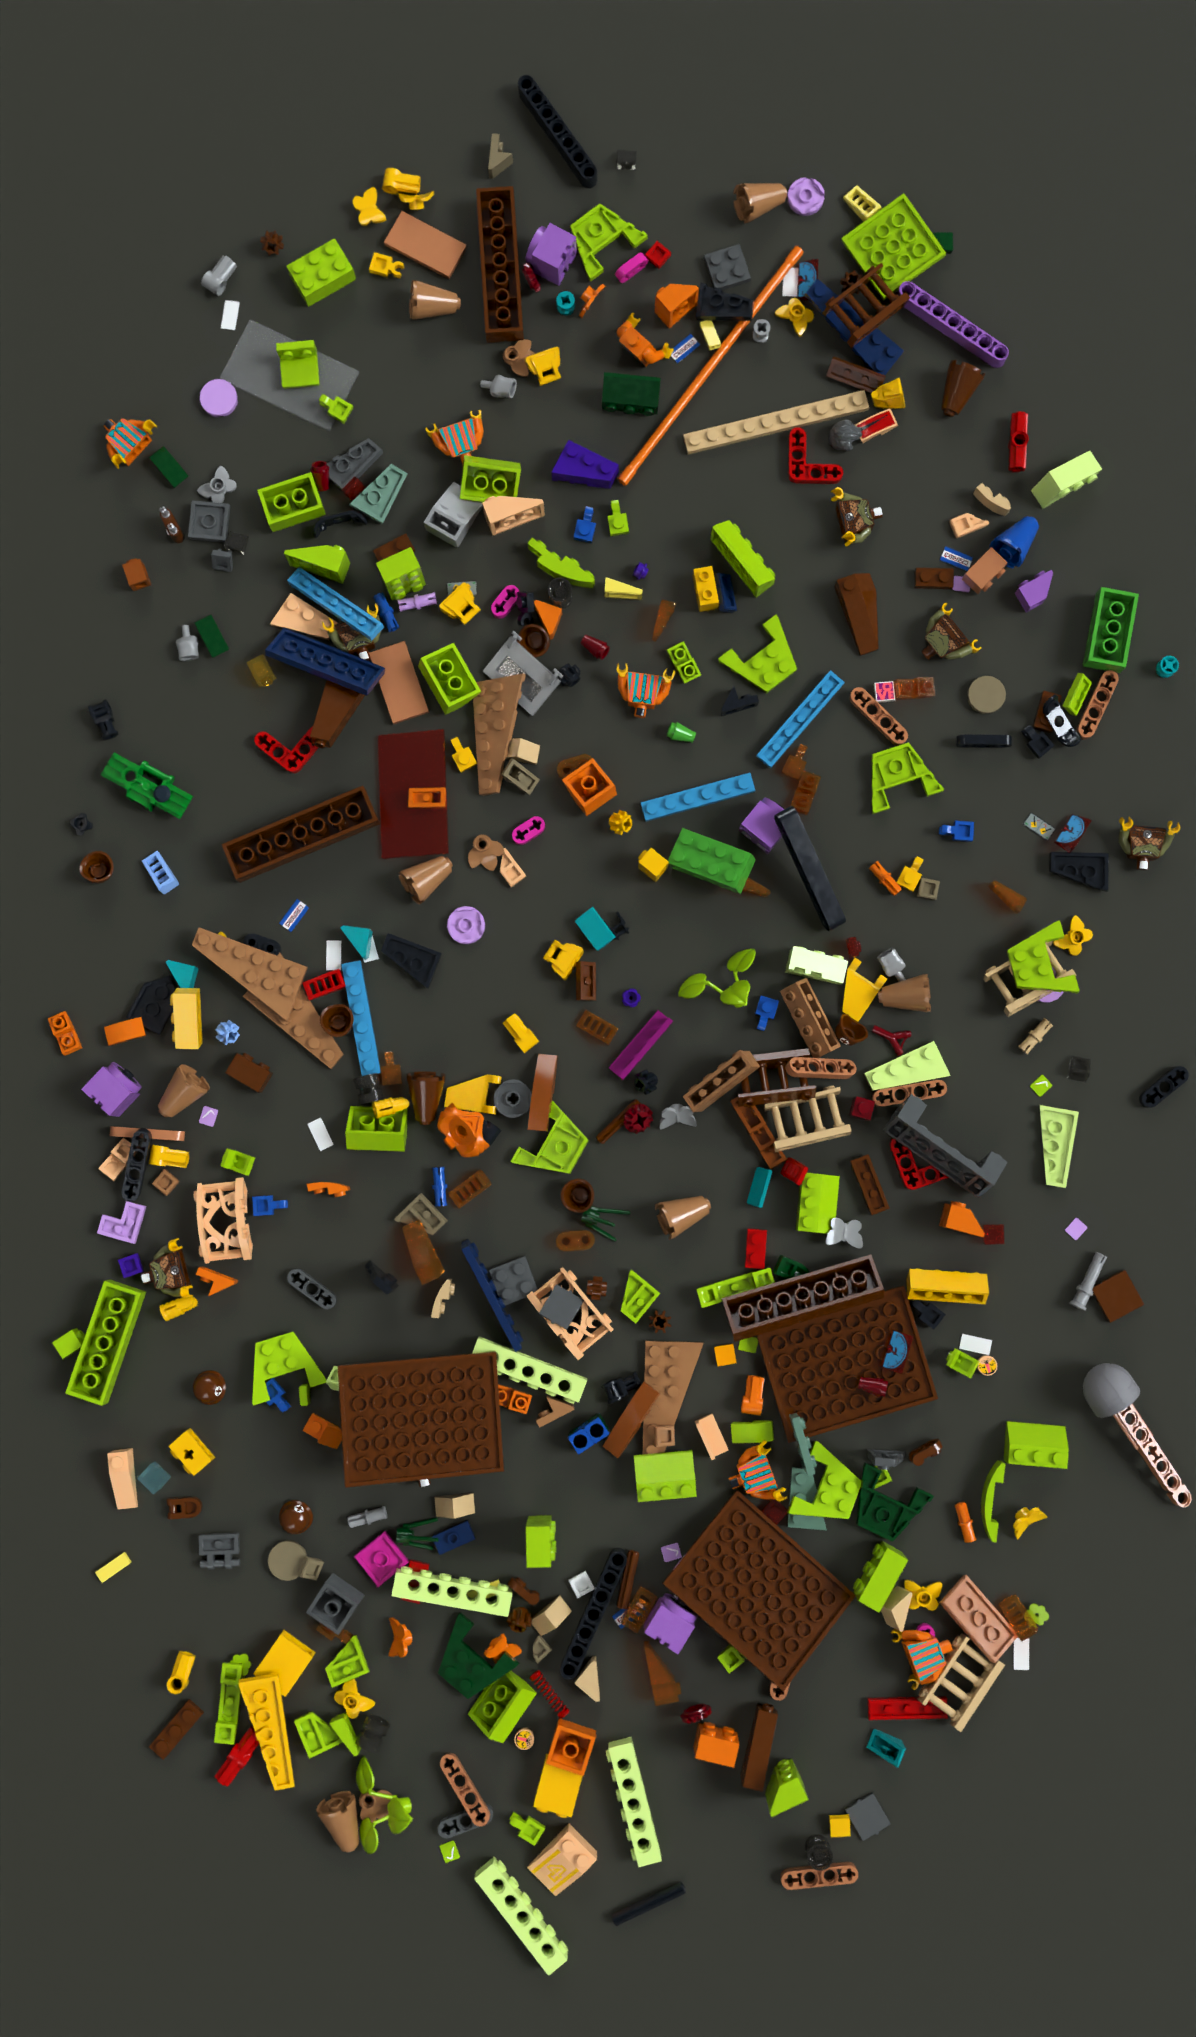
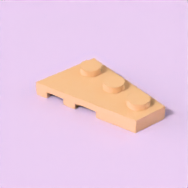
M290 593L270 623L274 627L286 628L325 640L330 639L327 633L328 630H325L322 626V621L325 626L331 625L330 617Z

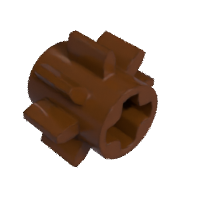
M276 230L270 233L266 231L265 237H261L260 241L263 243L262 250H266L269 256L274 253L279 255V249L284 247V244L281 242L283 236H279Z
M855 270L851 273L845 272V278H842L840 282L841 285H844L842 292L862 278V274L858 275Z
M593 1276V1280H588L586 1295H591V1300H600L601 1296L606 1297L607 1282H602L603 1277Z
M655 1310L656 1315L654 1317L649 1316V1319L653 1320L649 1327L654 1326L655 1333L658 1330H662L665 1333L666 1326L671 1327L667 1320H670L672 1317H666L665 1310L662 1311V1314H658V1311ZM657 1317L665 1318L666 1321L663 1322V1326L655 1325Z
M516 1607L512 1613L509 1612L507 1618L508 1626L514 1632H524L527 1627H531V1614L528 1613L526 1608Z

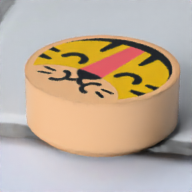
M984 1355L978 1359L980 1362L977 1369L980 1373L988 1376L996 1372L997 1362L993 1357Z
M529 1728L519 1729L515 1734L516 1746L522 1750L531 1748L534 1743V1733Z

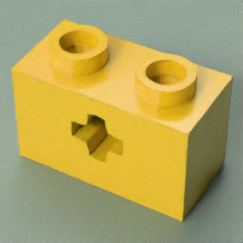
M712 566L693 569V581L699 612L718 609L719 599Z
M652 848L648 851L644 850L638 857V869L654 882H657L668 868L669 862Z
M191 1428L169 1445L172 1456L175 1459H180L184 1464V1470L193 1476L216 1458ZM193 1450L194 1453L189 1457V1451Z

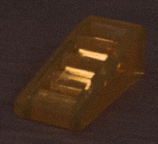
M661 601L652 636L653 641L659 639L676 608L675 602Z
M749 877L742 890L767 898L771 893L769 889Z
M996 880L992 881L988 886L1016 914L1022 910L1027 901L1026 897Z
M585 1010L576 1025L607 1045H610L619 1030L616 1026L588 1010ZM588 1016H590L591 1020L587 1027L583 1026ZM596 1020V1021H598V1023H597V1025L595 1026L594 1030L592 1031V1030H590V1027L592 1026L593 1022ZM600 1025H605L601 1033L597 1034L596 1032ZM610 1028L611 1031L609 1032L608 1036L604 1038L603 1035L605 1034L606 1030Z
M480 1169L448 1194L460 1209L490 1187L492 1183ZM476 1177H477L478 1180L481 1182V1184L483 1185V1187L479 1184V1182L477 1181ZM470 1181H471V1182L473 1183V1185L476 1187V1189H477L476 1192H475V1190L472 1188V1186L470 1185V1183H469ZM464 1186L469 1191L471 1196H468V1194L465 1192V1190L463 1189ZM457 1191H459L461 1195L464 1197V1201H462L461 1198L458 1196V1194L456 1193Z
M640 1586L621 1617V1624L638 1633L657 1596ZM641 1594L646 1598L650 1599V1601L646 1602L643 1599H641ZM639 1602L644 1605L645 1609L640 1608L636 1603ZM633 1609L641 1613V1616L639 1617L632 1612ZM631 1617L636 1620V1624L628 1620V1618Z
M1016 1594L999 1603L1000 1608L1021 1641L1038 1632L1037 1624ZM1016 1603L1017 1606H1015V1607H1013L1012 1609L1008 1610L1007 1607H1009L1010 1605ZM1020 1610V1614L1014 1617L1012 1616V1614ZM1025 1618V1621L1020 1624L1017 1623V1621Z

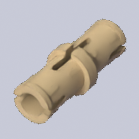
M1043 1018L1034 1030L1029 1031L1028 1037L1018 1046L1019 1049H1022L1028 1055L1032 1048L1043 1040L1042 1037L1053 1025Z

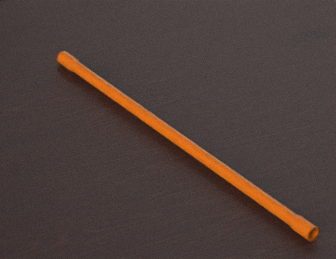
M795 246L785 258L784 263L755 299L752 319L785 275L803 255L804 252L800 247ZM739 321L721 344V347L716 350L639 453L618 477L617 480L622 485L626 486L630 482L637 469L750 321Z

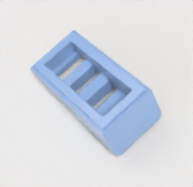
M158 851L142 860L160 892L166 894L179 885L176 877ZM156 860H159L158 863L150 867V864H152ZM161 866L163 867V868H161L160 870H158L157 872L154 873L155 870H157V869L160 868Z

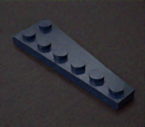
M817 279L806 292L805 297L824 316L822 313L827 307L825 304L832 297L836 299L838 295ZM844 301L839 305L856 327L864 325V321L849 304ZM833 310L824 316L831 327H834L840 333V337L844 341H848L851 337L850 331ZM877 328L852 347V351L861 357L869 370L882 375L887 374L904 352L902 348Z
M469 1239L463 1241L462 1251L514 1351L522 1349L521 1342H523V1338L519 1331L515 1332L512 1326L515 1323L511 1315L506 1314L504 1301L501 1297L498 1298L495 1292L497 1290L492 1280H489L487 1276L488 1271L484 1263H481L478 1258L479 1250L474 1242L470 1243Z

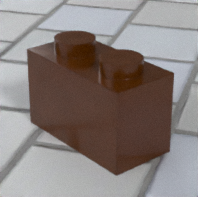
M245 1052L242 1055L237 1053L225 1073L253 1090L262 1093L273 1075L269 1071L270 1067L262 1062L259 1064L253 1062L254 1057Z

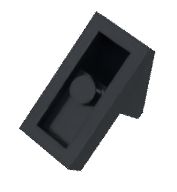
M733 686L721 709V717L758 706L757 694L753 696L752 694H746L741 696V699H738L735 686Z

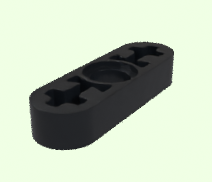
M958 735L956 736V746L962 748H1008L1012 746V736Z
M1182 1066L1172 1068L1141 1093L1139 1097L1141 1105L1146 1108L1158 1105L1188 1080V1070ZM1176 1071H1177V1072H1181V1071H1182V1073H1183V1074L1181 1075L1182 1079L1178 1078V1079H1175L1173 1082L1170 1080V1079H1173V1078L1177 1075V1074H1176ZM1163 1081L1169 1085V1090L1166 1093L1161 1092L1159 1089V1085ZM1155 1092L1158 1094L1151 1099L1153 1103H1146V1095L1151 1096Z

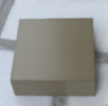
M920 878L917 897L936 901L940 881Z
M305 1556L297 1575L301 1578L317 1581L324 1562L321 1559Z

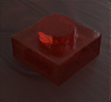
M354 476L342 491L352 502L366 488Z
M856 937L848 938L846 944L849 959L857 958L859 952H861L860 941H857Z
M1004 1224L983 1225V1232L985 1233L983 1238L984 1244H1005Z
M771 1499L761 1512L777 1525L787 1514L788 1509L776 1499Z

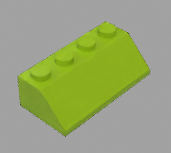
M730 520L714 525L710 540L753 595L758 597L774 585V572L763 564L764 560L761 555L752 550L750 541L741 536L739 527L735 523L732 524Z

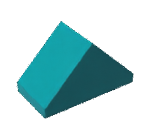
M344 925L340 927L362 958L367 960L370 954L373 931L367 928Z
M167 960L166 964L180 988H194L199 968Z
M873 1729L867 1744L868 1749L895 1767H899L906 1750L902 1740L877 1729Z

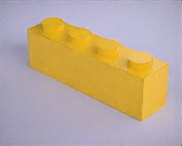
M916 1268L909 1269L906 1279L907 1299L986 1304L989 1295L987 1274L977 1272L965 1273Z

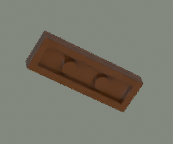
M835 356L832 358L826 375L870 393L883 385L886 377Z
M869 1154L851 1160V1166L870 1214L874 1215L890 1209Z
M189 1699L151 1743L149 1748L164 1760L204 1711Z

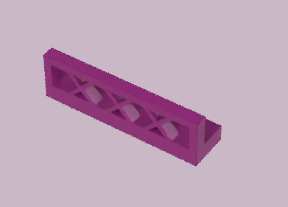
M658 1010L611 1064L609 1069L621 1080H624L673 1023V1020L667 1018Z

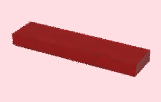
M945 1696V1697H938L939 1699H941L943 1702H945V1703L947 1704V1697H946V1696ZM919 1697L867 1698L869 1720L948 1719V1715L930 1701H928L926 1706L918 1700Z

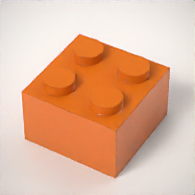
M710 1722L698 1723L693 1745L695 1758L734 1768L740 1743L737 1732L733 1728L726 1726L723 1729L718 1728Z

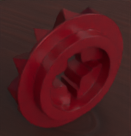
M526 262L523 264L524 268L522 271L531 290H535L537 293L541 287L530 264Z
M636 1104L630 1107L624 1116L626 1129L635 1134L644 1132L647 1127H650L651 1121H653V1112L644 1104ZM638 1115L642 1117L640 1122L641 1124L637 1122Z
M702 1703L688 1707L681 1714L682 1722L695 1723L707 1718L712 1713L711 1706Z

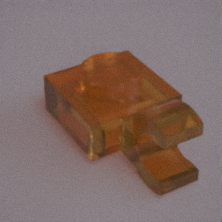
M800 744L796 755H789L781 773L799 780L807 763L802 760L807 746Z
M384 1052L386 1066H381L382 1085L401 1084L400 1064H394L393 1052Z
M321 1623L316 1628L318 1632L331 1641L336 1636L343 1643L347 1644L353 1636L352 1633L345 1629H342L340 1634L337 1635Z

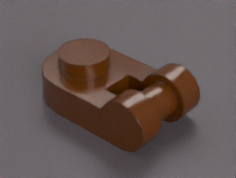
M938 1438L930 1440L912 1450L908 1454V1458L914 1465L921 1466L925 1458L929 1456L934 1457L941 1453L940 1449L943 1446Z
M173 1497L166 1499L169 1506L168 1519L196 1517L201 1512L203 1506L197 1497ZM177 1505H181L182 1511H177Z
M512 1577L507 1583L529 1604L536 1605L539 1602V1592L536 1590L530 1591L525 1587L527 1583L520 1577L516 1579Z

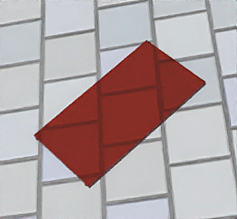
M444 729L378 735L382 859L449 854L447 790L444 808L408 807L409 788H446ZM433 793L432 803H440V793Z

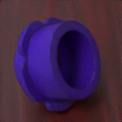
M639 562L633 572V576L637 580H640V578L644 579L649 569L646 568V563Z
M635 989L625 990L622 994V1002L625 1006L635 1007L640 1002V994Z

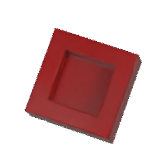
M658 241L645 254L648 261L658 269L671 256V252Z

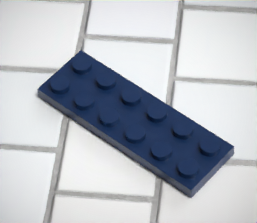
M283 628L265 649V655L366 696H368L385 674V668L286 628Z

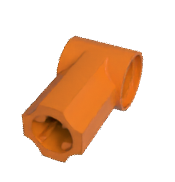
M747 1375L741 1413L761 1416L764 1377Z

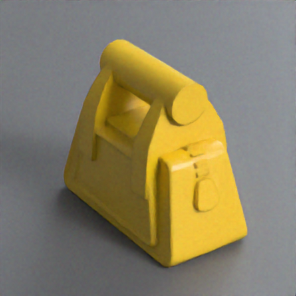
M552 347L524 358L530 372L537 375L540 386L561 379L558 371L560 366L559 347ZM552 369V374L543 377L542 372Z
M900 378L879 386L871 393L875 407L882 409L905 408Z
M465 582L439 605L442 613L453 619L458 618L464 625L481 610L474 604L475 599L472 591ZM467 607H470L471 609L463 616L462 612Z
M554 940L543 959L550 962L554 972L565 981L575 968L576 962L580 960L584 950L575 944L565 943L562 945L557 940ZM559 948L561 951L557 955L556 959H553V955Z

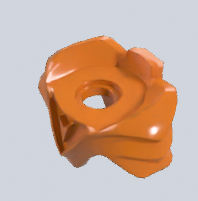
M453 1103L446 1107L444 1111H441L437 1127L446 1136L444 1142L450 1149L456 1147L462 1157H475L489 1147L482 1134L484 1117L481 1113L459 1110Z

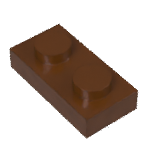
M406 533L373 550L378 562L409 547L412 548L413 552L416 551Z
M954 568L915 569V588L953 589Z
M1042 692L1033 723L1034 729L1048 733L1052 732V728L1043 714V706L1048 698L1055 695V693ZM1056 694L1058 696V702L1060 703L1062 695Z
M576 962V1000L596 1001V962Z

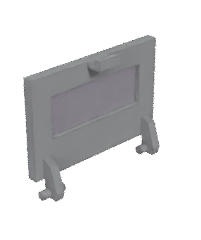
M513 631L511 633L513 637L510 636L483 672L491 679L525 674V681L522 682L521 686L522 695L521 699L518 700V704L530 715L534 716L561 682L558 677L562 679L563 675L556 668L553 670L554 674L551 673L516 641L517 639L521 641L522 638Z

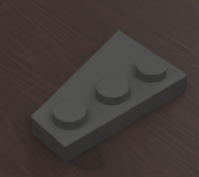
M368 438L350 448L349 452L344 455L332 458L333 461L327 463L329 466V479L345 493L383 454L382 449Z
M867 1449V1458L874 1466H877V1469L889 1470V1467H896L906 1459V1451Z

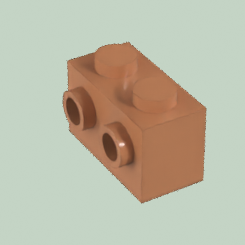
M991 547L964 574L962 580L977 594L982 590L986 592L993 585L991 581L995 577L999 579L1006 572L1004 568L1008 562Z

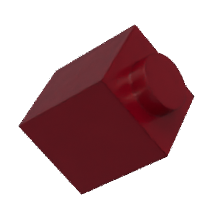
M858 1096L854 1097L849 1116L866 1121L871 1120L875 1101Z

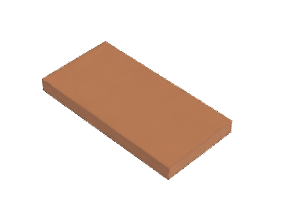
M401 211L384 241V245L448 279H450L467 249L466 244Z
M405 641L370 652L372 663L385 668V674L379 680V684L393 724L429 713Z
M963 1575L939 1602L992 1664L999 1660L1019 1636L967 1575Z

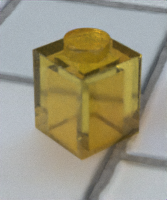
M264 654L246 662L259 687L269 686L273 683V680L277 679Z

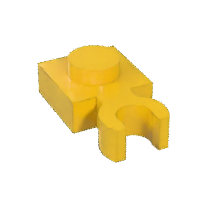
M374 252L369 272L386 278L391 273L395 278H401V273L397 272L396 269H404V264L399 261L392 263V257Z

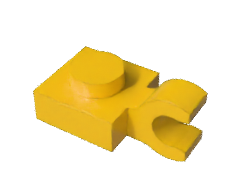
M458 737L451 739V743L457 752L452 757L460 773L476 766L477 762L469 746L463 749Z
M917 856L910 868L904 866L897 884L913 892L922 876L917 871L924 859Z

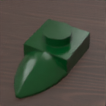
M781 1254L773 1270L774 1274L787 1279L810 1273L798 1261Z

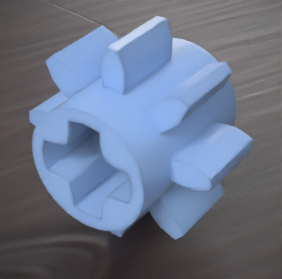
M230 1020L220 1022L217 1029H215L218 1033L216 1039L225 1045L235 1043L238 1036H240L237 1032L239 1027Z

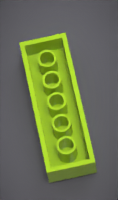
M113 1280L104 1281L65 1394L101 1406L109 1402L146 1291Z

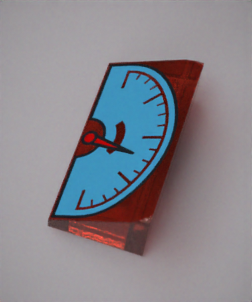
M818 259L799 262L797 298L799 300H808L805 294L818 279Z
M1071 814L1054 843L1070 853L1077 846L1092 820Z
M892 1330L881 1367L902 1374L913 1336Z

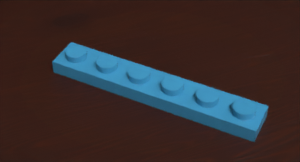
M299 567L288 578L289 585L371 641L384 628L383 623Z
M830 670L756 757L771 769L845 682Z
M746 773L644 801L640 804L645 822L753 793L755 792L751 773Z
M361 961L341 964L349 1008L354 1016L353 1031L362 1077L380 1074L382 1072Z

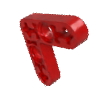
M800 427L791 430L788 445V477L790 481L800 484L839 483L843 477L842 467L836 464H806V432ZM795 434H799V437H801L799 440V446H795ZM799 451L803 457L796 460L792 457V453ZM796 465H799L798 472L801 473L799 477L792 474L795 472ZM815 469L819 470L821 476L813 478L810 472ZM824 470H827V472H826V474H827V475H826V478H823V477H824V473H825ZM832 471H836V474H838L836 478H833Z
M313 726L306 732L292 751L267 732H259L254 740L260 750L290 773H298L318 749V747L312 746L307 741L308 738L311 741L310 735ZM262 737V738L265 739V738L267 737L266 740H267L268 743L271 744L272 746L269 748V747H268L266 744H264V743H263L262 745H260V744H261L260 738ZM302 745L310 746L308 754L300 753ZM276 748L283 749L281 757L273 755V751ZM296 753H297L301 758H303L302 761L298 758V760L296 761V764H297V767H296V768L293 767V766H292L291 768H289V767H290L289 762H290V761L294 762V761L297 759V757L295 756Z
M894 1138L890 1140V1150L902 1182L907 1189L915 1190L949 1178L942 1172V1177H940L939 1171L932 1165L917 1169L911 1150L904 1145L901 1146L902 1152L907 1150L908 1154L897 1157L896 1154L900 1153L899 1148H894L896 1140ZM904 1157L909 1158L911 1162L910 1166L906 1169L900 1165V1161ZM914 1169V1172H911V1176L917 1179L914 1182L915 1186L907 1183L910 1180L909 1175H904L903 1172ZM928 1169H932L935 1172V1178L932 1180H928L925 1177V1172Z

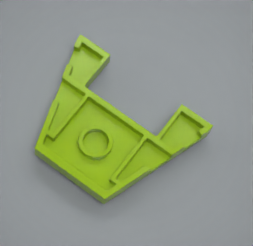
M600 203L570 225L572 235L576 236V246L590 282L604 272V268L594 255L623 234L634 249L648 239V235L644 231L641 232L633 224L623 221L619 218V215Z
M777 615L773 616L762 626L773 639V642L747 662L743 663L732 648L718 658L719 663L726 665L736 674L746 678L748 682L765 693L771 691L797 671Z
M909 742L872 754V814L890 809L884 790L907 782L921 779L927 797L944 791L942 785L937 782L933 773L927 769L923 760Z
M1060 920L1007 950L1016 988L1079 993L1080 990L1075 975L1055 979L1047 952L1046 942L1064 939L1065 937Z
M552 1100L549 1117L556 1122L537 1156L518 1147L511 1162L571 1174L589 1140Z
M294 1332L255 1343L253 1406L270 1401L265 1380L304 1368L310 1388L326 1383V1378Z
M814 1441L810 1450V1456L814 1455L817 1462L826 1465L825 1471L812 1504L793 1496L787 1513L849 1519L861 1487V1480L818 1441Z

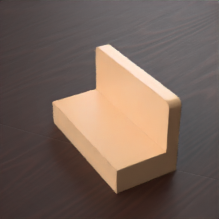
M713 1414L695 1421L711 1460H714L715 1456L728 1451V1447Z

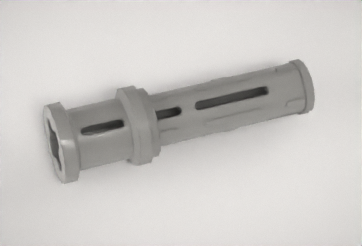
M1095 1252L1081 1285L1076 1288V1295L1073 1301H1070V1305L1086 1311L1087 1308L1085 1306L1089 1297L1093 1296L1092 1289L1107 1259L1106 1256Z

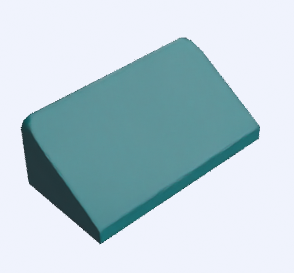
M594 907L575 920L577 926L597 951L604 948L616 937Z
M761 1167L756 1168L747 1204L760 1208L763 1207L772 1170Z

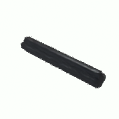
M679 1882L612 1914L615 1926L686 1893L684 1884Z

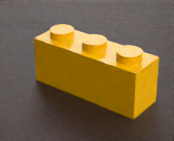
M176 988L170 996V1005L173 1006L171 1023L174 1024L172 1042H175V1049H199L202 1045L200 988Z

